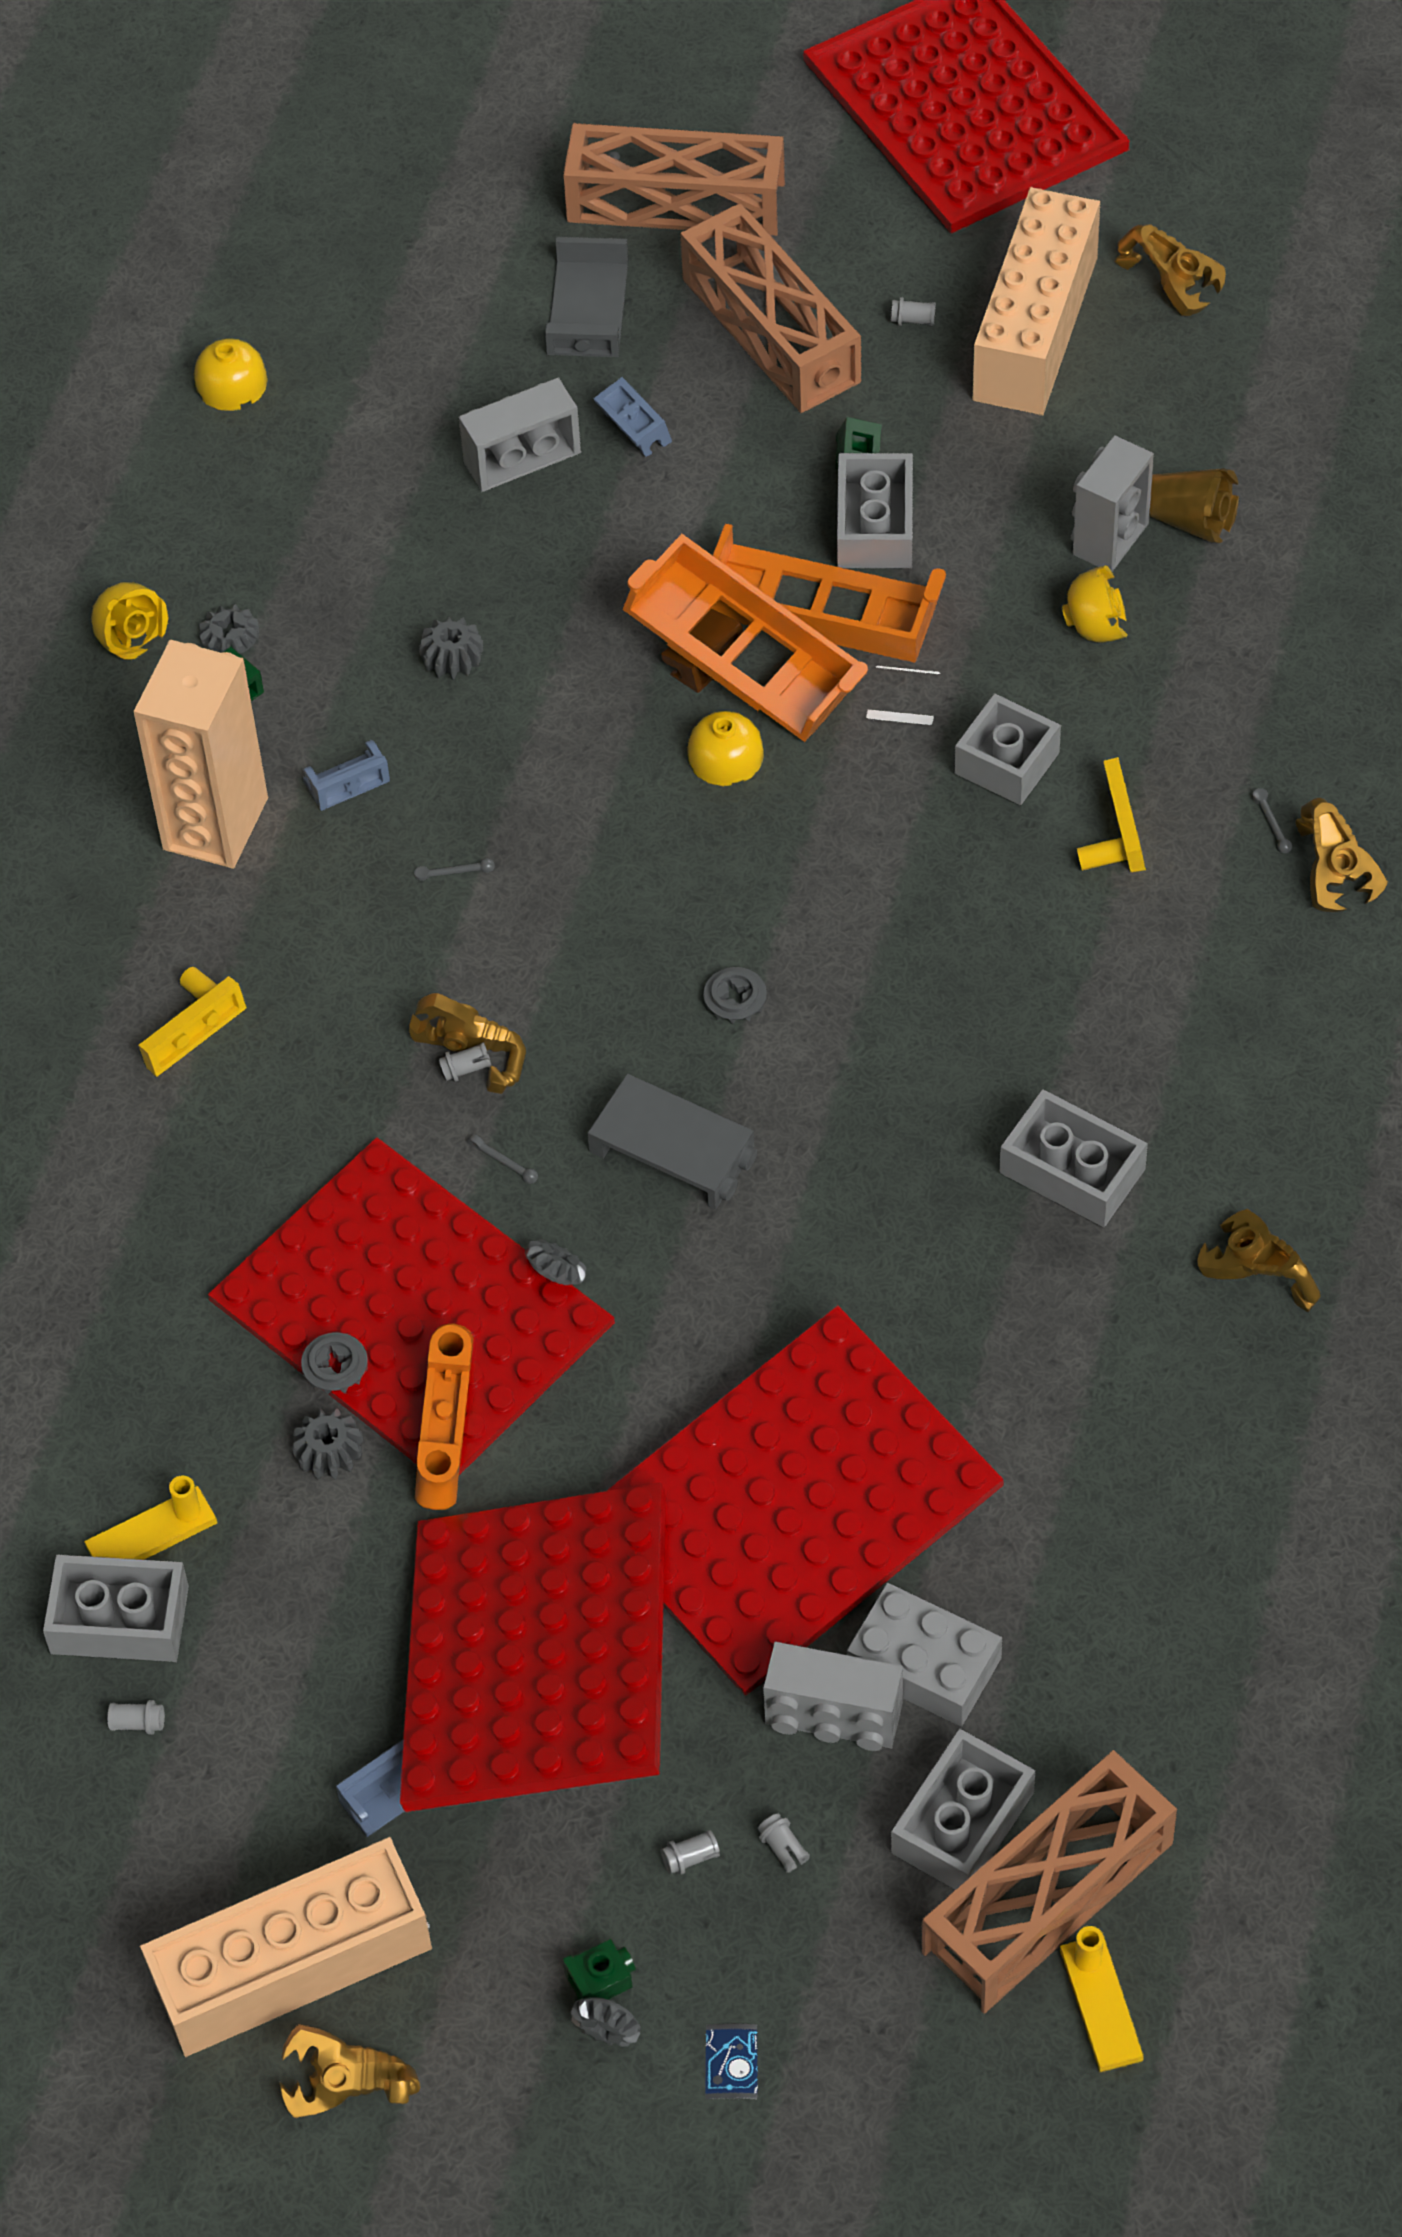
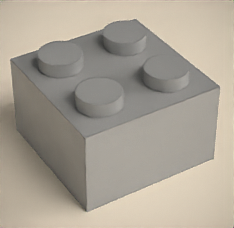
M994 694L955 746V774L1014 803L1022 805L1060 753L1061 725Z

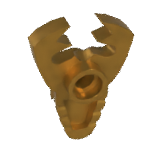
M1152 225L1134 226L1117 244L1120 255L1116 258V263L1126 270L1142 259L1139 253L1133 252V247L1137 243L1143 246L1145 253L1150 256V260L1160 271L1161 283L1167 296L1182 316L1196 314L1210 304L1198 301L1201 292L1194 295L1186 293L1203 274L1205 275L1203 288L1213 284L1218 294L1224 286L1225 267L1198 251L1187 249L1181 242H1177L1174 237L1168 236L1166 232L1158 230L1157 227Z
M1315 798L1301 807L1302 818L1297 819L1295 823L1301 836L1314 834L1313 843L1317 858L1312 866L1310 879L1313 907L1325 912L1345 911L1346 908L1335 903V900L1343 894L1329 892L1326 886L1330 884L1333 886L1342 885L1344 879L1355 881L1361 875L1366 876L1367 881L1356 892L1369 893L1366 903L1377 898L1385 890L1388 881L1373 858L1364 849L1358 847L1355 835L1352 834L1349 825L1345 823L1344 817L1338 813V809L1322 798Z
M439 993L429 994L418 1001L415 1015H412L409 1026L410 1035L415 1042L445 1046L457 1052L484 1042L487 1050L510 1052L505 1072L500 1073L497 1067H490L487 1090L502 1094L507 1086L512 1087L515 1082H519L526 1055V1047L520 1035L514 1031H509L505 1026H499L498 1023L488 1021L487 1018L479 1016L478 1011L472 1006L458 1003ZM428 1014V1018L420 1021L415 1015ZM437 1016H440V1019H438L437 1028L432 1027L430 1024V1020Z
M1249 1209L1239 1211L1220 1225L1223 1232L1232 1233L1228 1240L1229 1246H1227L1224 1255L1219 1246L1209 1251L1206 1243H1204L1200 1250L1197 1262L1201 1273L1205 1277L1214 1279H1242L1251 1275L1264 1274L1295 1279L1296 1283L1291 1287L1294 1303L1307 1312L1321 1298L1314 1279L1298 1253L1290 1245H1287L1284 1240H1280L1277 1236L1272 1235L1264 1221Z
M298 2025L292 2030L283 2047L281 2054L283 2060L294 2050H297L300 2062L310 2046L317 2047L310 2061L316 2068L315 2073L309 2076L314 2089L312 2096L306 2097L303 2095L298 2080L292 2092L288 2091L280 2082L282 2098L288 2111L294 2118L318 2114L340 2105L349 2096L366 2095L382 2089L385 2091L388 2102L407 2104L409 2096L418 2093L420 2090V2082L415 2069L406 2064L402 2059L394 2055L390 2056L383 2051H376L373 2048L346 2045L337 2036L321 2029Z

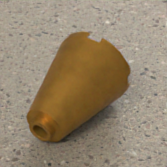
M1224 468L1152 474L1149 516L1209 542L1222 543L1223 540L1219 537L1222 529L1224 528L1230 532L1236 519L1239 496L1232 495V484L1239 485L1238 478L1234 471Z

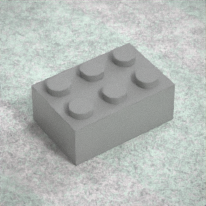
M559 377L459 416L463 460L482 492L581 453L578 408Z
M1115 435L1106 447L1098 449L1091 467L1087 472L1082 471L1078 475L1073 487V491L1076 493V503L1072 510V516L1075 517V524L1071 533V540L1074 541L1073 555L1098 567L1106 565L1111 571L1116 568L1149 524L1154 453Z
M839 453L838 567L912 568L913 453Z
M1042 1089L1002 1144L1000 1151V1173L1105 1228L1145 1171L1148 1143Z
M56 1555L43 1629L50 1654L177 1662L189 1588L183 1562Z
M887 1583L849 1646L847 1655L903 1666V1699L962 1727L1001 1660L1002 1637Z
M774 1643L764 1684L765 1724L772 1725L775 1731L782 1734H795L797 1730L814 1733L817 1739L828 1743L838 1742L839 1739L856 1741L859 1747L870 1751H878L882 1747L893 1748L903 1703V1666L785 1643Z
M959 1729L891 1831V1854L956 1890L986 1864L1001 1845L1034 1794L1035 1770Z

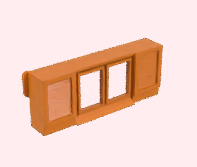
M730 524L724 525L713 554L715 558L773 600L783 575L820 583L811 610L779 604L835 645L916 663L946 578V572L943 569H933L927 586H921L733 544V528ZM833 586L871 594L861 621L823 613ZM719 600L711 608L741 624L750 625L752 623L722 600Z
M683 534L670 545L656 562L651 559L644 561L628 579L627 585L630 591L623 607L626 613L668 642L667 646L757 711L760 709L804 742L818 729L847 693L853 690L868 671V666L864 662L857 661ZM719 600H722L752 622L722 656L689 634ZM761 630L794 653L765 687H762L732 665Z

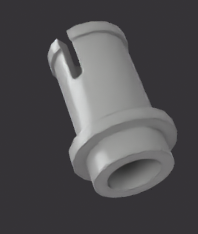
M900 297V301L893 300L891 322H898V326H901L902 323L934 326L936 302L904 301V297Z
M484 1042L454 1054H450L449 1051L445 1052L446 1056L439 1058L446 1081L454 1079L457 1082L459 1081V1076L492 1066Z
M149 1700L147 1704L111 1703L109 1705L108 1727L110 1731L146 1730L147 1734L153 1735L154 1731H162L164 1727L163 1705H156L154 1700Z
M774 1814L759 1825L758 1830L761 1833L759 1839L762 1843L769 1844L783 1864L785 1871L789 1873L797 1868L794 1860L788 1853L789 1851L793 1852L801 1865L808 1861L810 1855L804 1850L790 1830L789 1819H782L780 1814Z
M708 1830L703 1834L677 1844L673 1840L667 1842V1847L661 1849V1857L669 1874L677 1872L681 1875L685 1873V1868L719 1857L720 1851L714 1834L711 1830Z

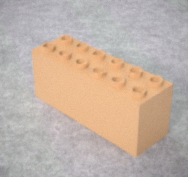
M1030 187L974 344L973 401L1044 415L1097 260L1100 201Z
M170 640L134 710L162 848L169 852L234 869L268 799L244 660L228 652L220 653L201 648L193 643Z
M390 1837L140 1946L155 1987L185 2057L432 1949L425 1913Z

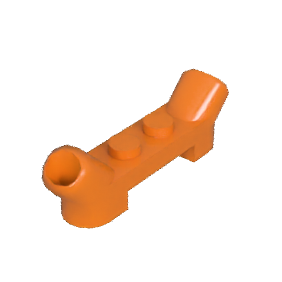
M444 1324L438 1327L432 1335L429 1347L428 1371L417 1455L415 1500L423 1508L432 1510L449 1509L457 1501L474 1339L469 1329L458 1324Z

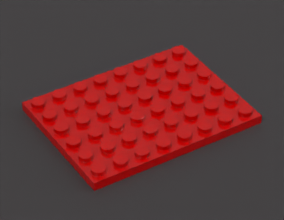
M914 0L803 51L804 62L951 234L1026 199L1030 187L1045 190L1129 150L1130 140L1005 0Z
M378 1137L208 1294L209 1301L302 1374L301 1359L303 1352L317 1337L328 1333H345L359 1340L367 1353L368 1371L364 1372L361 1377L360 1385L353 1384L348 1387L346 1393L336 1390L331 1391L328 1395L416 1464L421 1434L429 1347L432 1335L438 1327L444 1324L465 1326L470 1330L474 1339L459 1475L615 1323L614 1316L572 1284H559L538 1273L530 1265L523 1247ZM330 1353L328 1367H331L334 1372L339 1374L341 1363L337 1361V1358H334L333 1353Z
M837 1305L607 1491L662 1483L666 1492L663 1607L746 1696L766 1680L775 1642L807 1648L1003 1487L1004 1479Z
M662 1483L418 1521L400 1804L405 1812L660 1775L666 1492Z

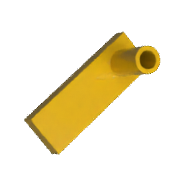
M1119 758L1104 760L1121 838L1077 848L1081 869L1083 871L1127 860L1130 872L1146 870Z
M190 967L185 970L180 978V985L198 1000L138 1045L146 1068L158 1077L244 1011L247 1007L239 983L228 976L217 985L196 967Z
M178 1476L171 1481L169 1486L171 1499L84 1542L91 1557L144 1560L217 1524V1519L198 1486L195 1487L194 1481L188 1476Z
M1086 1926L1078 1932L1076 1942L1060 1945V1952L1099 2072L1141 2062L1143 2061V2053L1104 1936L1098 1928Z

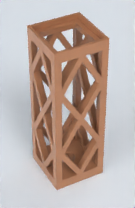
M573 124L564 170L567 222L687 230L713 217L690 203L713 194H718L737 204L741 203L755 219L763 216V225L761 226L769 235L777 236V186H785L784 137ZM588 137L607 138L588 145ZM632 142L659 158L632 168L603 153ZM660 142L697 145L676 151ZM749 147L767 148V156ZM724 148L751 164L723 174L695 160V158ZM675 166L688 174L662 173L660 171ZM764 173L763 179L750 178ZM588 183L599 184L587 189ZM626 188L656 204L627 214L599 197ZM663 188L687 189L690 191L675 196ZM754 194H762V199ZM584 206L599 214L583 213ZM672 210L691 220L651 217Z
M741 203L681 232L683 280L800 413L861 383L860 334ZM714 236L716 260L701 244ZM723 238L737 242V254L725 260L723 256ZM759 250L764 251L765 261L761 256ZM743 262L754 275L733 269L732 267ZM773 264L784 284L774 280ZM710 278L715 279L717 283V296L708 281ZM735 282L766 292L767 317ZM725 299L731 310L726 309ZM775 299L807 334L776 324ZM810 307L816 309L817 319L815 318ZM825 322L833 335L830 339L826 338ZM757 334L767 338L769 355ZM788 341L811 349L799 354ZM777 358H778V360H779V362H780L782 368L777 367Z
M1113 1750L922 1919V1954L926 1956L932 1951L981 1999V2012L985 2014L1173 1844L1177 1808ZM1104 1805H1108L1120 1817V1821L1079 1828ZM1116 1833L1113 1847L1064 1857L1068 1842ZM1100 1863L1077 1885L1055 1890L1060 1871ZM1042 1875L1037 1894L997 1901L1021 1879ZM1034 1906L1029 1922L982 1931L986 1915ZM1016 1938L993 1960H988L977 1949L978 1945ZM946 1946L963 1960L962 1965L945 1949ZM973 1975H978L982 1979V1984Z

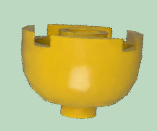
M226 338L215 341L205 347L196 360L194 380L197 392L208 406L218 410L234 411L241 409L240 404L247 403L250 400L253 404L260 399L266 390L267 374L260 354L250 344L239 339Z
M1106 565L1080 574L1072 582L1068 590V604L1062 605L1063 615L1068 627L1075 625L1080 636L1088 641L1099 643L1119 640L1128 635L1119 627L1118 617L1126 621L1124 604L1119 588L1114 589L1109 585L1108 580L1114 578ZM1110 618L1117 620L1114 626H1111Z
M122 582L107 588L97 598L92 609L91 621L94 635L106 650L123 659H135L149 650L140 649L141 646L156 636L163 638L167 629L168 612L163 599L158 597L151 589L134 582ZM146 632L147 636L142 645L130 647L131 638H139Z
M730 711L714 712L704 717L692 730L687 747L689 764L696 776L709 784L730 786L732 783L752 778L760 769L764 757L759 730L748 718Z

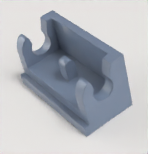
M623 377L594 398L595 403L639 447L646 457L652 454L650 446L654 441L657 440L663 447L672 442L665 421Z
M373 740L365 742L368 750L365 751L364 755L316 775L310 766L303 769L305 774L303 781L321 811L390 782L387 760Z
M404 1740L336 1786L340 1804L367 1837L404 1812L400 1804Z

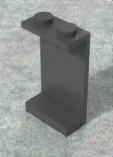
M556 237L557 269L551 322L546 323L545 332L547 355L619 357L629 262L627 239Z
M630 1074L626 1075L588 1132L590 1153L604 1159L610 1148L678 1178L708 1192V1207L714 1210L717 1209L722 1200L729 1201L732 1198L738 1184L737 1176L742 1169L748 1171L757 1156L753 1130Z

